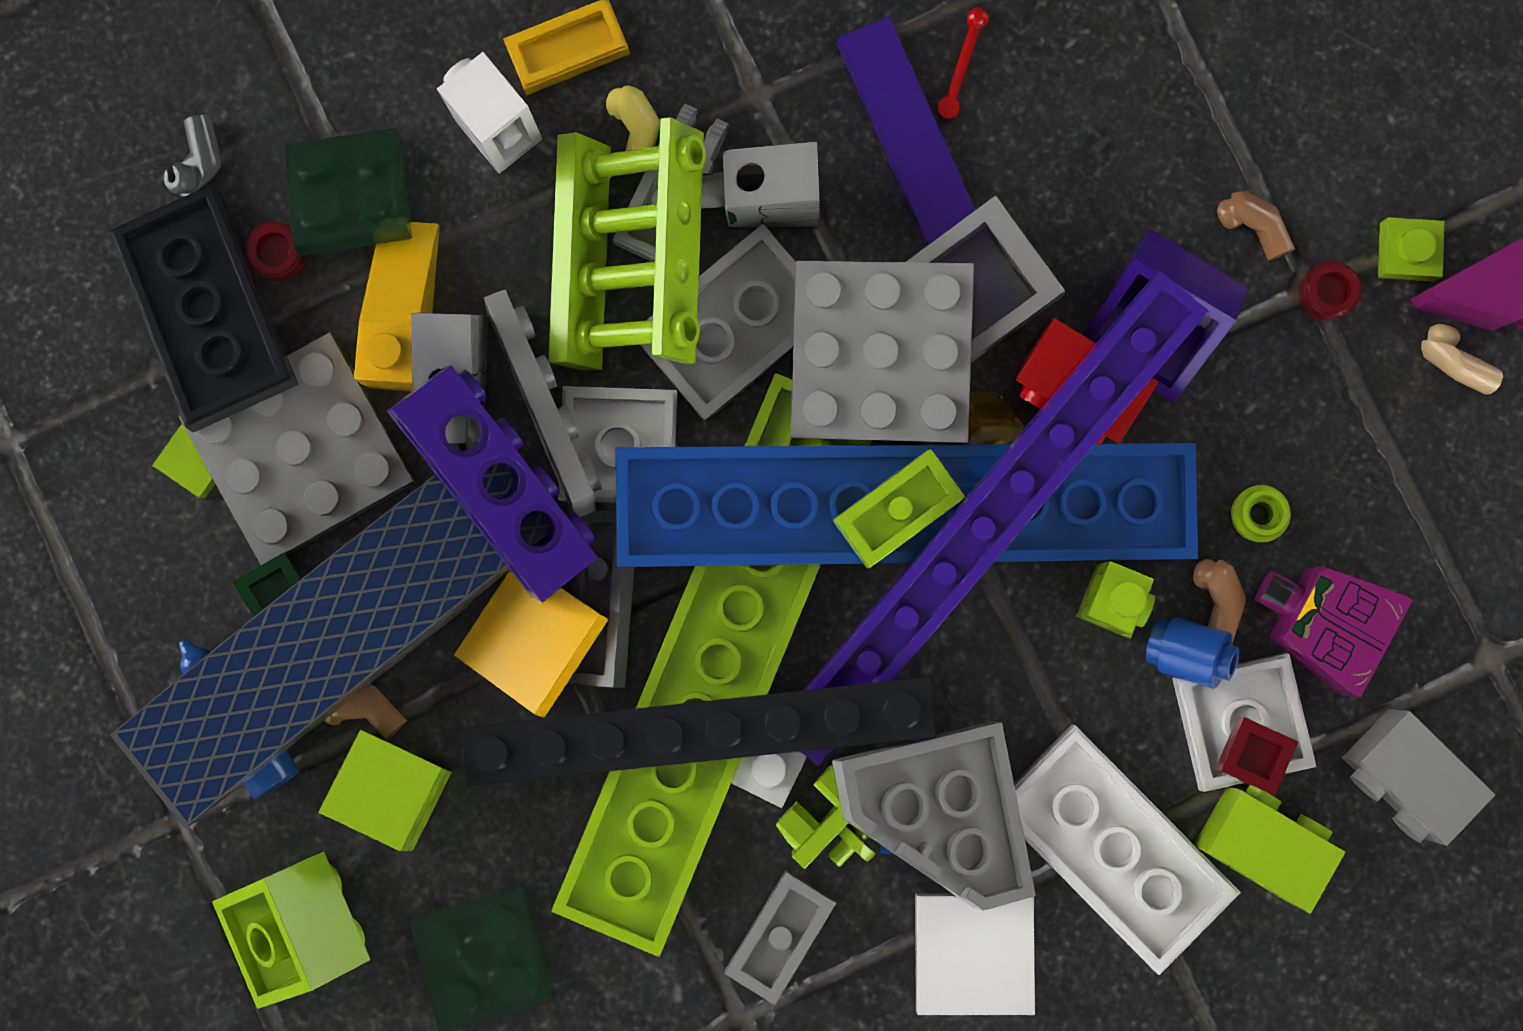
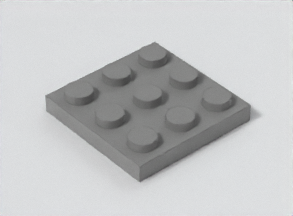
M796 261L791 438L968 443L974 263Z
M330 332L287 356L299 385L194 433L185 428L260 565L283 552L286 555L295 552L417 483L364 387L354 379L355 371L336 337ZM180 415V416H178V417H179L180 421L182 422V424H183V426H184V423H183L182 418H181V415Z

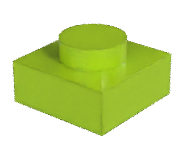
M1388 217L1380 222L1378 278L1432 282L1442 278L1445 221Z

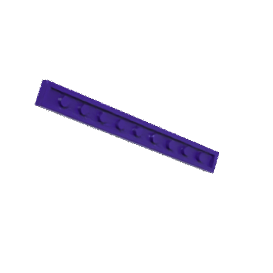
M1158 270L804 690L892 681L1207 315L1209 310ZM834 748L800 752L819 766Z

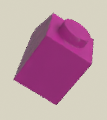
M1523 238L1411 298L1410 300L1415 309L1491 331L1511 323L1515 324L1518 331L1523 330Z

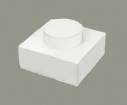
M800 751L742 757L731 783L782 808L807 757Z

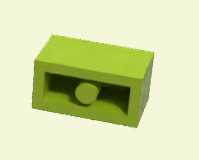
M1249 785L1246 792L1236 788L1226 787L1196 839L1194 846L1293 906L1311 914L1346 853L1328 842L1333 832L1302 814L1294 822L1277 811L1282 803L1280 800L1260 789Z

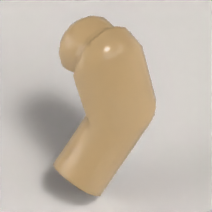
M1436 324L1430 327L1427 340H1422L1421 351L1425 359L1455 381L1482 394H1492L1498 389L1503 379L1502 371L1456 348L1461 338L1457 329L1444 324Z

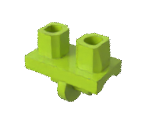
M832 763L813 783L834 805L821 821L816 820L796 801L776 822V826L786 841L794 848L792 850V857L804 869L837 835L842 840L830 851L828 857L839 867L854 852L867 862L876 854L865 842L869 836L856 827L851 828L847 825L848 822L843 819Z

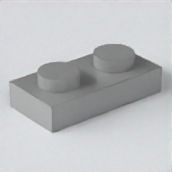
M785 870L726 967L725 974L775 1005L835 907L836 900L790 871Z

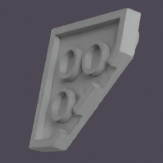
M990 721L937 734L933 738L916 739L832 760L843 819L973 908L983 911L1036 896L1002 722Z

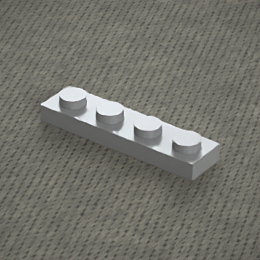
M506 290L484 297L488 320L571 513L575 512L579 517L595 512V496L593 492L602 489L598 475L589 456L580 460L571 441L579 438L578 430L567 405L557 408L549 390L556 388L557 383L546 356L542 355L535 358L528 340L535 338V332L524 306L521 305L513 308Z

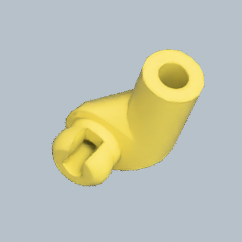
M629 85L613 89L607 96L606 108L610 115H614L616 119L622 120L630 132L625 151L656 146L660 130V120L643 91Z

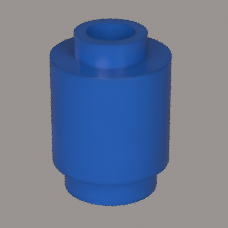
M1177 617L1173 618L1170 622L1159 619L1155 623L1146 649V662L1158 666L1159 673L1212 689L1217 688L1222 679L1231 680L1239 659V647L1232 645V635L1230 632Z

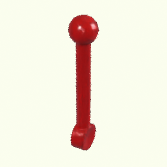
M982 7L973 8L967 15L969 29L947 96L943 97L937 105V115L944 121L955 119L959 113L960 106L957 98L980 29L987 26L989 22L988 13Z

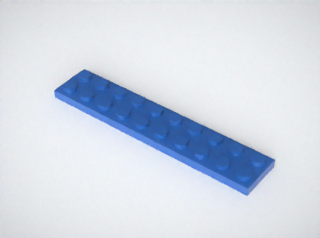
M1196 443L1101 444L1100 446L1095 444L995 562L1198 559ZM1010 445L616 447L617 567L863 564L832 519L929 449L934 452L962 493L967 497ZM964 499L878 563H911Z

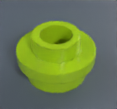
M1256 485L1243 490L1235 498L1231 508V519L1237 532L1245 539L1257 543L1269 542L1280 537L1287 529L1291 517L1290 506L1285 496L1277 489L1267 485ZM1255 504H1261L1267 510L1268 518L1263 525L1256 524L1251 518V509Z

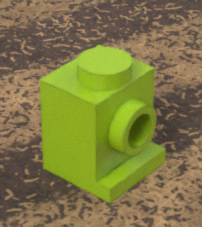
M1112 561L1099 563L1095 567L1076 617L1131 639L1135 627L1142 628L1153 609L1155 595L1149 592L1154 579Z

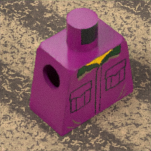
M1326 567L1307 568L1297 584L1277 572L1271 571L1262 581L1255 596V601L1280 614L1269 637L1274 644L1285 653H1289L1290 657L1334 692L1341 696L1360 698L1413 599L1406 595Z

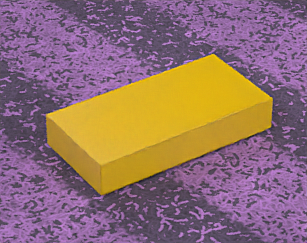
M609 0L596 1L503 38L526 96L630 55L628 45Z

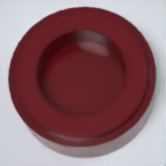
M272 221L259 225L250 233L245 245V255L250 267L259 275L271 281H285L293 278L301 271L307 257L306 245L302 237L293 228L282 222Z
M1338 261L1323 262L1308 271L1302 278L1299 286V299L1305 311L1314 318L1324 321L1336 320L1348 314L1357 306L1362 292L1361 282L1356 272L1347 264Z

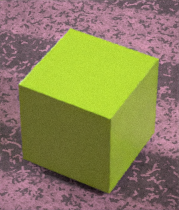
M360 730L318 813L398 851H413L452 772L375 735Z

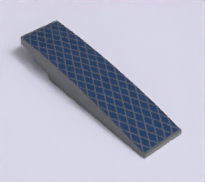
M497 463L486 470L483 476V486L491 497L499 498L510 489L511 475L505 466ZM435 474L254 616L134 714L110 736L182 826L188 828L469 607L474 598L508 573L510 569ZM538 511L528 513L520 524L522 539L527 544L532 545L544 538L547 532V522L544 516Z

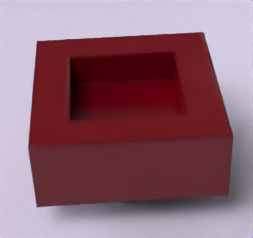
M1238 716L1215 770L1275 796L1299 741L1246 717Z

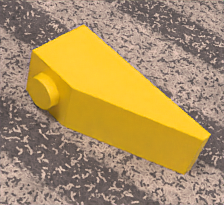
M381 220L359 319L354 379L369 389L413 391L411 313H433L440 226L436 223Z

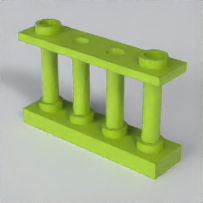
M671 117L661 118L659 146L611 153V146L577 132L558 135L549 363L581 371L602 370L604 347L652 344V356L683 364H696V344L700 335L697 316L702 175L706 161L704 132ZM659 170L657 204L608 210L609 183L612 176ZM656 228L655 262L606 267L608 233ZM654 286L653 320L604 324L606 290Z

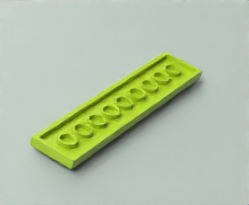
M775 373L745 446H870L872 440L791 438L792 379ZM821 564L695 566L636 709L767 695ZM741 758L609 771L551 912L660 957Z

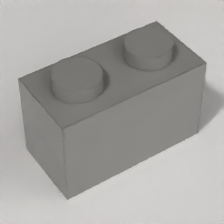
M1388 709L1342 757L1355 770L1350 776L1351 780L1373 800L1379 801L1382 797L1398 812L1392 818L1393 821L1408 836L1419 843L1425 839L1448 846L1495 796L1410 711Z

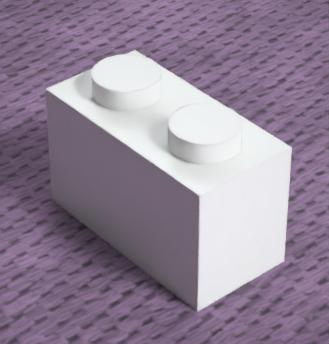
M484 52L473 60L466 58L459 61L445 74L444 83L437 88L439 94L457 124L499 174L542 140L528 105Z

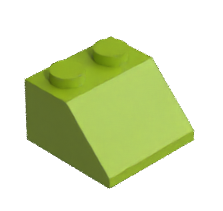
M324 851L212 901L257 1009L310 992L370 961L364 946L365 935L362 927L352 918L341 892V878L337 870L329 864Z

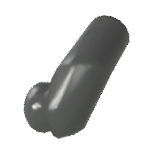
M209 115L191 116L183 122L190 153L182 163L176 162L172 167L168 166L164 172V183L172 193L180 194L184 197L193 192H198L200 189L208 186L221 168V154L213 119Z

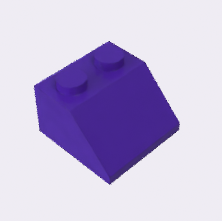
M1149 229L1118 274L1082 335L1097 343L1158 270L1161 271L1209 310L1207 315L1153 376V379L1159 382L1154 390L1175 402L1236 322L1248 287L1154 230Z

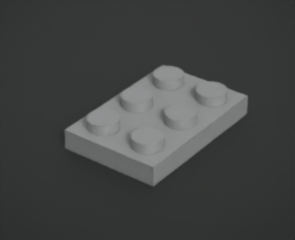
M764 224L760 225L699 276L697 319L700 326V335L696 344V364H683L652 356V344L640 345L705 423L793 350L796 262ZM653 315L647 320H653Z

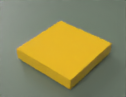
M509 570L454 656L533 714L545 718L609 619L562 587L545 601L539 602L531 598Z

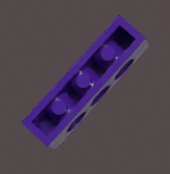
M452 365L445 367L389 408L387 412L531 598L543 602L598 559L589 546L595 540V537L575 512L566 516L553 498L560 492L549 475L539 465L531 470L517 450L524 445L510 424L502 417L495 422L481 404L487 398V395L471 373L464 369L458 374ZM457 415L469 419L474 425L476 433L472 445L462 451L453 448L448 443L445 434L448 422ZM499 463L508 469L512 481L510 489L505 495L493 498L484 489L483 476L490 466ZM538 511L547 522V532L541 541L529 545L521 537L520 524L528 513Z

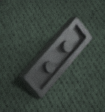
M595 511L580 518L595 537V540L589 546L598 559L572 578L571 594L609 620L567 684L625 688L634 567H617L616 512Z

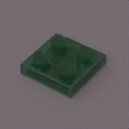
M397 127L285 144L293 247L299 256L412 239L403 144Z
M524 884L419 914L409 919L438 1031H452L554 1000L555 994Z

